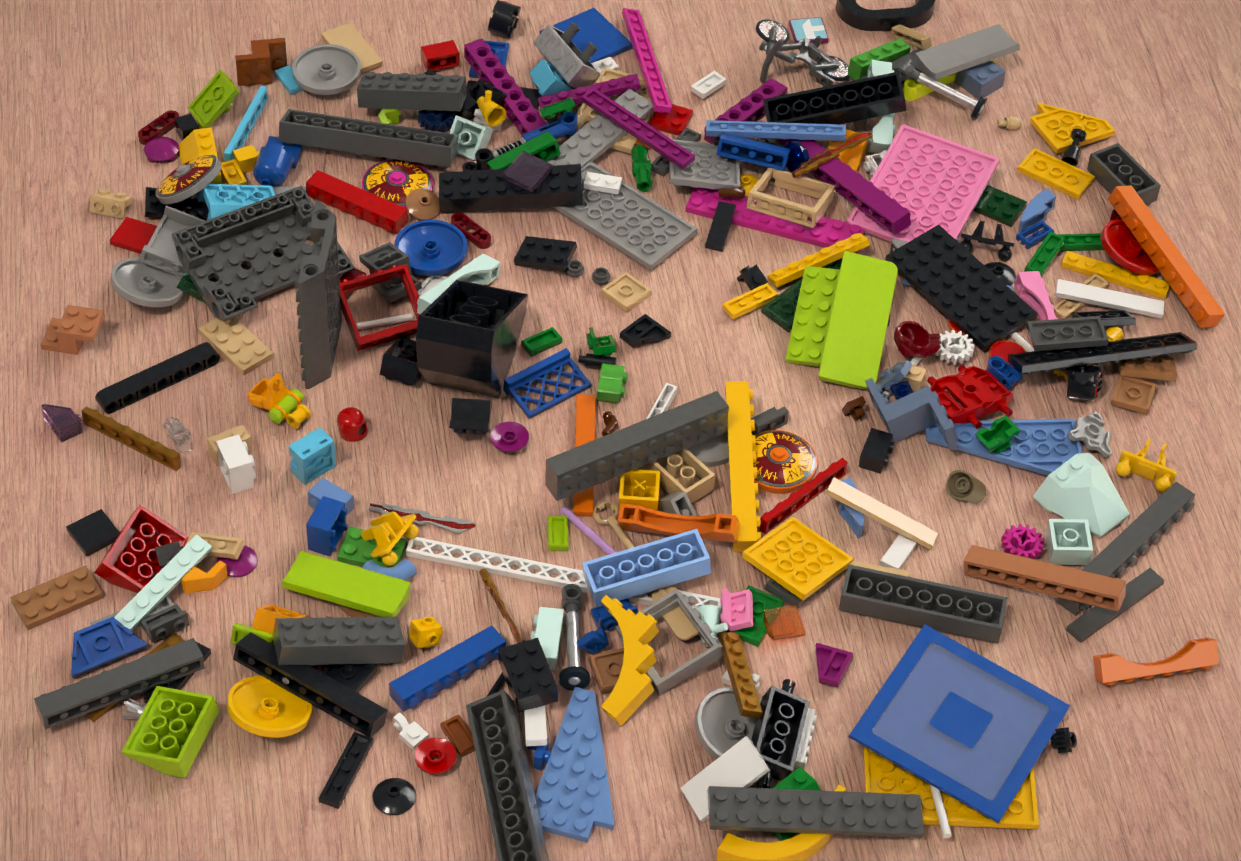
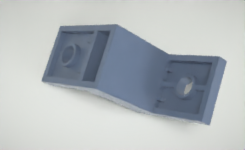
M872 378L865 381L872 403L888 433L893 434L892 440L894 443L936 424L950 451L958 448L956 443L958 436L954 430L955 426L952 420L947 418V412L944 406L940 405L936 391L932 392L930 387L926 386L889 403L888 399L883 396L879 383L875 384Z

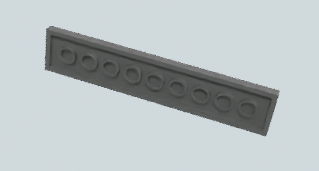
M709 786L707 790L709 827L712 830L920 838L924 835L920 795L720 786Z

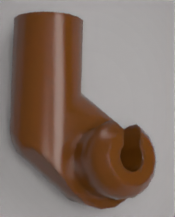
M742 187L720 188L719 197L741 200L745 197V189Z
M605 412L603 419L606 427L602 431V436L611 434L618 428V422L612 412Z

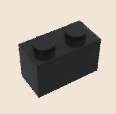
M871 428L860 455L859 468L881 474L883 466L887 467L890 458L888 454H892L894 450L893 434Z

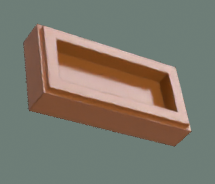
M460 715L440 723L441 729L453 744L460 757L475 751L472 733Z

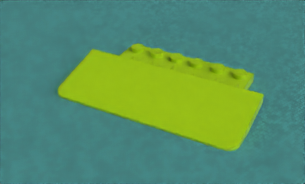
M844 251L840 270L805 266L785 358L786 363L820 367L819 380L851 388L868 389L865 381L870 378L876 384L897 279V266L889 261Z

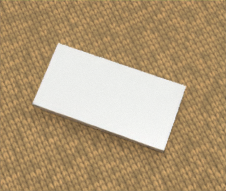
M746 736L680 789L699 820L705 822L709 819L707 793L709 786L748 788L769 772L770 769L750 738Z

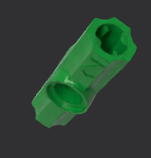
M636 145V147L632 148L631 152L633 160L632 173L636 180L637 189L641 192H647L652 188L651 161L648 160L647 149L642 145Z

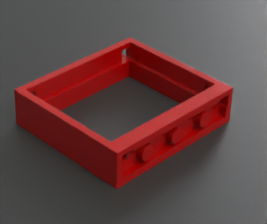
M406 264L401 266L394 265L384 271L379 269L370 275L362 274L353 280L348 281L345 279L340 283L341 310L357 351L417 333L420 315L417 313L419 296ZM401 278L417 320L360 337L344 294Z

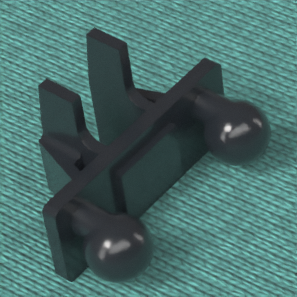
M985 221L979 222L972 235L961 234V238H964V241L960 244L970 253L973 250L972 239L989 245H1003L998 251V258L1003 262L1009 261L1012 257L1010 247H1014L1015 243L1004 241L1002 224H997L994 239L982 237Z

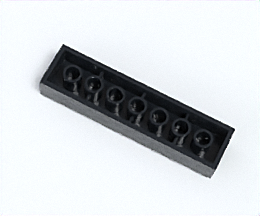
M899 71L763 99L767 122L840 125L907 111Z
M581 164L439 173V204L441 214L583 205Z

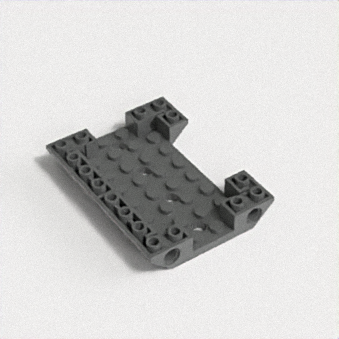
M302 186L172 233L179 261L214 317L228 320L258 308L255 300L295 285V278L300 275L298 274V265L302 263L304 255L317 256V251L321 250L320 242H314V245H309L305 242L311 241V235L307 233L308 222L312 221L310 220L311 208H315ZM338 243L340 276L355 270V267ZM278 252L281 253L283 256L276 257L274 256V253ZM248 265L250 266V269L246 270L243 269L241 266ZM215 277L218 279V281L212 282L209 281V278Z
M316 201L315 208H311L310 220L312 221L308 222L307 233H310L312 242H320L321 250L317 251V256L304 255L302 263L298 265V274L300 275L295 278V288H298L296 302H299L297 315L300 316L298 319V329H301L299 332V342H302L300 355H303L301 358V368H304L302 371V381H305V389H310L331 377L342 325L336 216L320 201Z

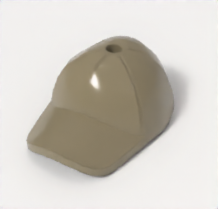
M962 470L951 472L945 484L947 493L953 498L962 501L978 503L985 498L987 493L983 482Z

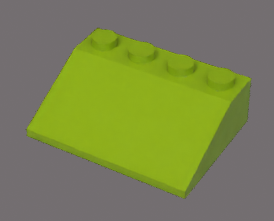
M156 686L121 751L122 755L165 775L186 778L219 714L214 696Z

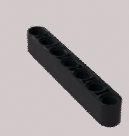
M209 342L202 343L100 390L96 394L95 400L105 413H114L213 367L219 362L220 355Z

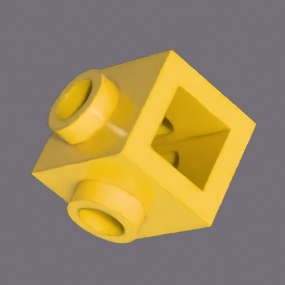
M434 617L411 620L409 639L417 649L440 645L443 629Z

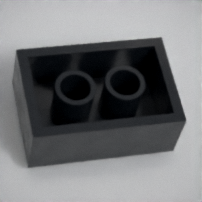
M538 638L498 649L499 664L518 713L558 702V687Z

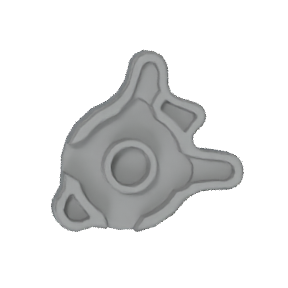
M1092 412L1086 417L1080 416L1074 424V430L1068 433V438L1071 441L1084 442L1088 450H1096L1105 458H1109L1112 454L1108 444L1110 430L1106 432L1104 429L1105 423L1102 420V416L1097 412Z

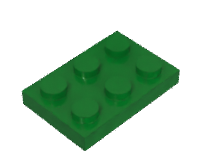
M571 97L542 107L540 112L542 117L546 116V119L555 117L559 111L563 113L572 111L575 103Z

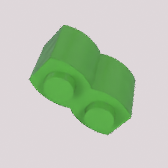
M602 363L597 400L619 403L620 398H624L625 387L622 384H626L628 375L627 372H624L625 366Z

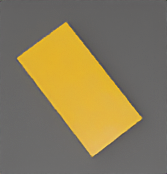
M1036 148L1028 154L1017 168V172L1077 200L1095 180L1094 175Z

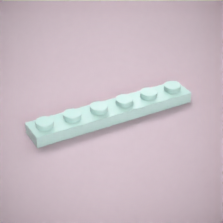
M196 534L114 618L123 627H127L132 631L181 582V579L212 550V546Z

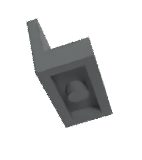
M785 406L778 410L773 407L751 418L755 423V431H751L752 435L776 430L786 425L789 411Z

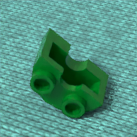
M1005 415L994 420L991 428L980 429L975 436L990 453L992 451L1000 453L1012 445L1010 441L1015 435H1019L1020 429Z

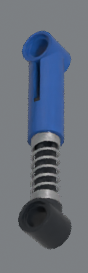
M573 112L563 113L560 119L521 135L517 141L513 140L512 143L509 142L504 147L500 146V149H479L475 153L478 170H489L488 161L547 131L555 139L564 135L573 136L578 132L577 115Z

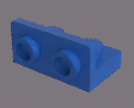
M628 598L620 600L623 605L622 608L626 611L630 609L635 614L638 613L637 607L632 606ZM604 606L590 610V615L598 629L601 627L605 631L612 630L615 626L619 625Z

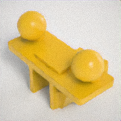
M1150 438L1146 442L1145 447L1136 454L1123 450L1119 463L1115 467L1116 473L1119 476H1127L1131 472L1156 482V489L1162 493L1174 484L1177 471L1166 467L1165 451L1167 443H1164L1157 463L1146 459L1151 443Z
M393 511L371 520L372 527L360 532L365 541L376 540L377 546L370 555L373 558L380 556L383 564L386 566H394L397 563L398 556L391 549L402 535L408 539H414L419 533L418 527L412 523L416 515L411 514L400 517Z

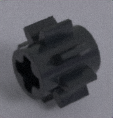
M1069 727L1055 729L1056 733L1051 737L1052 748L1058 749V753L1072 752L1071 748H1074L1077 743L1075 733L1069 732Z

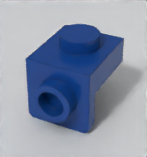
M548 738L546 746H527L528 749L535 750L533 756L534 769L542 770L544 764L548 762L551 753L549 751Z

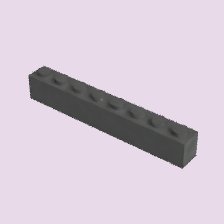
M194 638L182 641L179 644L163 648L158 652L142 656L137 660L124 663L116 668L84 678L79 682L63 686L50 693L42 694L34 698L37 713L46 730L153 689L156 686L205 669L203 655Z

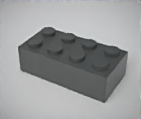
M1119 143L1090 154L1087 170L1110 193H1112L1116 186L1132 185L1145 205L1157 201L1161 185Z

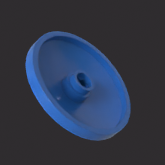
M422 220L406 226L399 232L394 244L409 256L411 272L425 276L449 273L458 268L467 255V240L461 230L450 223L439 220Z

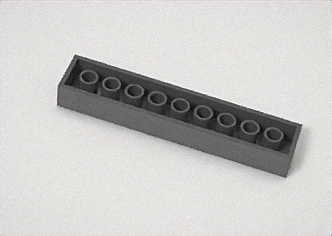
M288 109L279 122V141L289 145L313 146L321 150L333 149L337 152H352L355 155L365 154L373 158L385 157L388 160L398 159L404 160L407 163L418 162L426 166L437 165L440 168L451 167L458 152L459 135L293 109Z
M715 391L546 459L545 485L555 500L558 501L580 491H585L597 484H602L612 478L619 477L629 471L637 470L646 464L654 463L656 460L666 456H671L673 453L688 449L690 446L705 442L712 437L720 436L727 430L729 406L718 391Z
M501 690L466 705L498 861H549L515 704L506 691Z

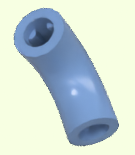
M403 559L396 566L390 568L382 567L372 560L367 561L362 567L363 569L409 581L417 574L415 566L407 559Z

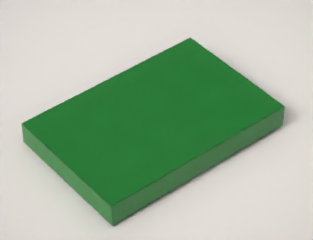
M748 585L746 590L750 589L753 599V626L731 632L739 634L742 641L759 647L783 608L785 601Z

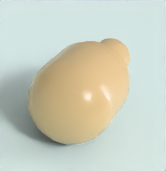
M1007 116L1004 120H997V126L1004 127L1007 130H1017L1021 126V120L1016 116Z

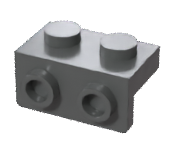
M175 604L141 620L140 623L153 643L165 638L169 634L184 629L189 625L187 612L182 611L178 604Z

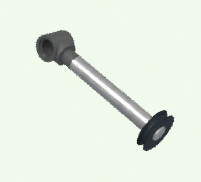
M901 57L892 69L894 72L899 71L901 81L911 78L973 110L971 117H975V120L982 112L987 98L984 99L983 95L979 101H976L915 69L913 61L907 57Z
M567 584L562 588L561 605L566 612L568 668L560 672L559 683L563 688L574 691L575 687L583 689L589 685L590 674L585 668L580 667V648L577 643L579 640L578 611L582 605V590L576 584Z

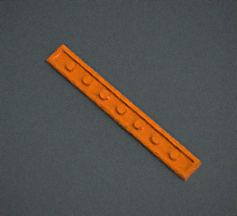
M577 394L575 448L595 440L596 395ZM594 486L574 494L573 513L576 516H593Z

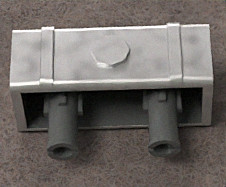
M573 22L565 32L548 25L534 41L538 51L545 56L568 85L574 88L591 85L598 77L599 72L589 62V59L598 48L591 42L583 52L576 47L571 39L580 30V27Z

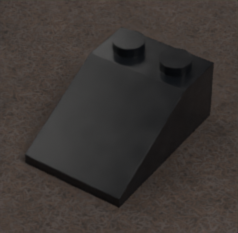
M399 337L383 354L379 375L385 376L388 380L402 381L406 385H416L422 377L417 368L416 341Z

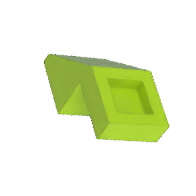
M383 108L378 114L379 123L391 125L400 123V109Z

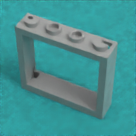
M678 589L641 610V612L646 616L650 614L657 620L679 606L710 649L663 678L659 676L652 666L645 674L651 678L652 685L660 695L723 657L721 652L723 646L719 639L712 637L709 625L706 622H701V615L698 610L691 608L689 598L685 594L682 595ZM619 625L615 626L616 631L623 642V635Z

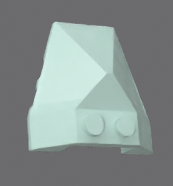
M1077 453L1049 474L1033 495V499L1047 512H1054L1062 516V519H1088L1090 533L1099 538L1105 536L1130 516L1104 466L1090 453Z

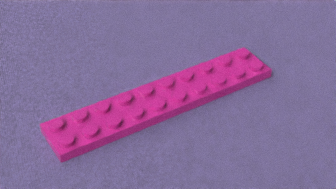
M694 188L685 210L688 213L713 219L719 201L736 204L731 224L823 248L830 247L838 241L851 237L853 234H865V230L861 229L858 225H850L847 222L824 216L820 218L814 228L751 210L747 208L748 197L745 196L741 200L719 197V190Z

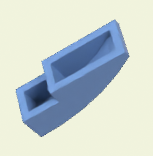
M1047 188L1036 195L1026 206L1020 220L1018 233L1041 221H1045L1047 212L1054 209L1056 196Z
M851 478L842 480V482L857 489ZM840 502L838 512L857 538H861L864 514Z

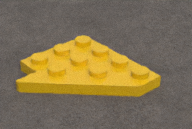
M1037 103L1036 108L1041 114L1031 116L1029 121L1056 154L1064 152L1067 146L1072 145L1071 132L1076 128L1082 129L1087 134L1085 140L1080 142L1078 147L1115 135V129L1107 120L1043 103Z

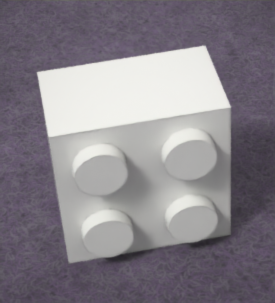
M239 435L216 441L219 468L231 493L235 494L254 488L256 474L253 466H255L253 456L247 453L248 447L246 442H242Z

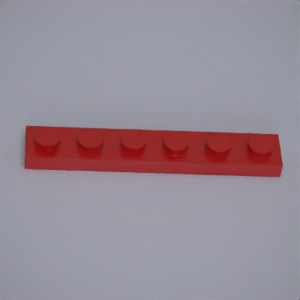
M844 458L833 462L829 468L819 472L813 480L806 482L798 491L792 492L786 500L779 502L771 511L765 512L760 519V531L767 534L826 490L833 478L839 480L846 475L848 462Z

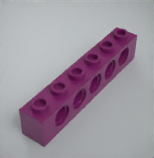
M771 78L758 89L753 90L747 97L741 99L736 105L730 107L728 111L719 115L715 120L758 122L766 116L763 99L786 95L788 87ZM705 127L704 140L714 144V139H720V137L706 136Z

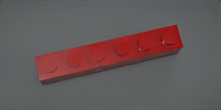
M317 170L306 182V193L309 197L397 235L408 223V209Z

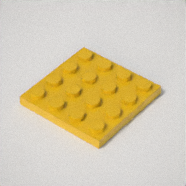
M791 517L743 551L742 554L743 559L803 601L847 569L848 564H851L854 558L794 517Z

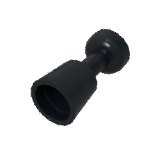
M1077 128L1072 130L1071 138L1073 142L1072 145L1067 146L1062 156V161L1072 166L1078 164L1081 151L1078 146L1087 136L1085 131Z

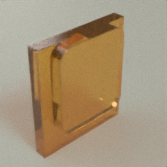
M796 605L762 611L766 630L772 640L806 635Z

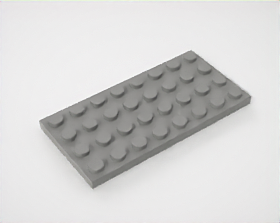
M589 162L581 168L583 205L553 207L649 270L655 268L697 234L695 226L623 181L619 194L584 189L587 172L613 176L593 162Z

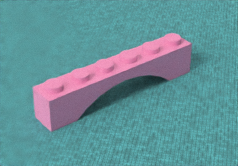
M1039 271L1018 272L1014 284L1018 296L1038 313L1040 320L1058 319L1054 313V306L1051 305L1049 300V293L1045 289L1044 279L1041 278Z

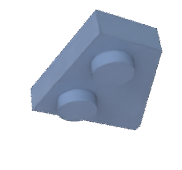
M906 360L902 363H896L891 369H885L880 374L881 378L878 381L882 391L884 388L888 391L897 382L902 380L913 364Z

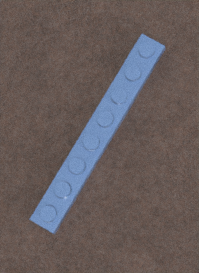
M707 120L706 136L721 137L722 133L746 138L846 140V125Z

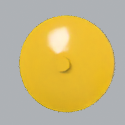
M252 676L240 680L230 689L227 699V711L231 719L242 729L263 737L280 738L294 735L307 726L311 717L312 704L263 676Z

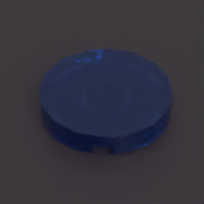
M796 140L787 143L784 147L790 149L787 168L791 173L797 170L802 163L810 159L806 147H802V143Z

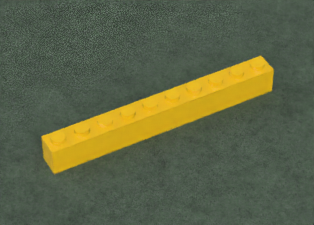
M749 381L726 382L725 388L726 403L729 406L727 435L731 515H736L740 522L737 543L733 542V552H743L761 539V532H757V527H760V515L756 516V511H759V499H755V495H758V483H754V479H757V467H753V463H756V451H752V447L756 446L755 435L751 434V431H755V423L750 417L754 416V405L750 404V400H753V389H749Z

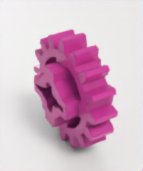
M1021 524L1018 525V528L1011 525L1010 530L1006 529L1002 535L1001 548H1004L1005 553L1035 559V557L1040 558L1041 553H1043L1045 540L1041 538L1042 533H1035L1036 528L1031 530L1029 525H1026L1025 528Z

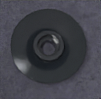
M1001 262L985 264L1003 283L1009 286L1014 284L1016 275L1010 266Z
M401 778L386 779L380 782L373 792L374 805L380 812L387 815L406 813L413 807L416 800L414 787L408 781Z

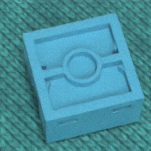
M321 428L308 433L303 438L289 445V455L292 457L290 470L304 485L336 467L335 442Z

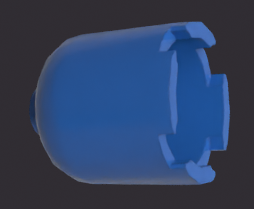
M267 143L265 147H261L253 171L256 181L261 185L281 186L285 182L294 163L293 153L291 151L288 153L283 149V145L277 143Z

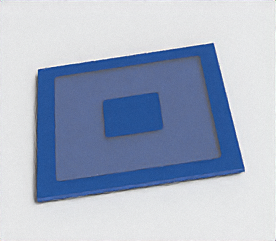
M924 624L850 733L849 738L999 824L1071 705Z

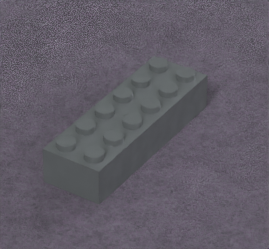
M367 72L363 74L357 87L358 108L461 111L467 96L466 77L459 75L443 76L442 74L426 75L423 73L412 75L408 73Z
M398 617L275 619L273 642L278 665L402 662L405 642Z

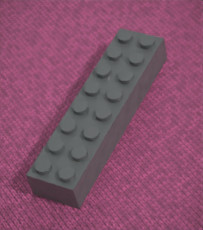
M848 564L839 610L923 627L926 624L937 631L999 643L1008 597Z

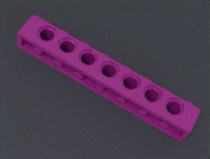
M479 39L464 45V58L478 77L508 95L499 105L506 110V115L521 135L547 124L540 117L538 110L534 109L530 99L525 97L521 87L516 85L514 78L508 74L506 67L502 66L499 62L497 55L493 54L489 44H486L483 39Z

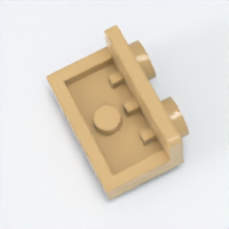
M99 189L91 194L89 211L91 213L124 218L126 207L132 204V197L126 196V193L122 192L114 194L109 193V190Z

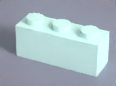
M539 607V614L534 615L533 627H536V631H532L531 639H539L550 669L556 671L564 621V609Z

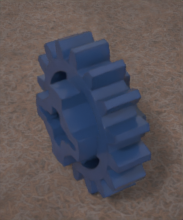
M418 111V123H420L421 128L424 127V130L437 132L443 130L446 132L447 128L451 129L455 119V112Z

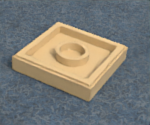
M624 272L600 290V294L627 313L651 296L652 290L627 272Z

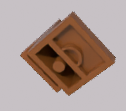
M285 38L252 40V54L235 56L238 86L272 83L271 70L287 66Z

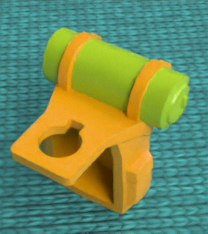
M276 373L271 379H261L247 393L250 404L267 409L269 411L268 417L277 425L284 422L286 416L291 414L304 400L302 392L295 388L289 390L284 385L280 373Z

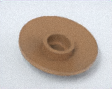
M415 189L406 198V209L416 219L431 220L439 214V198L430 190Z

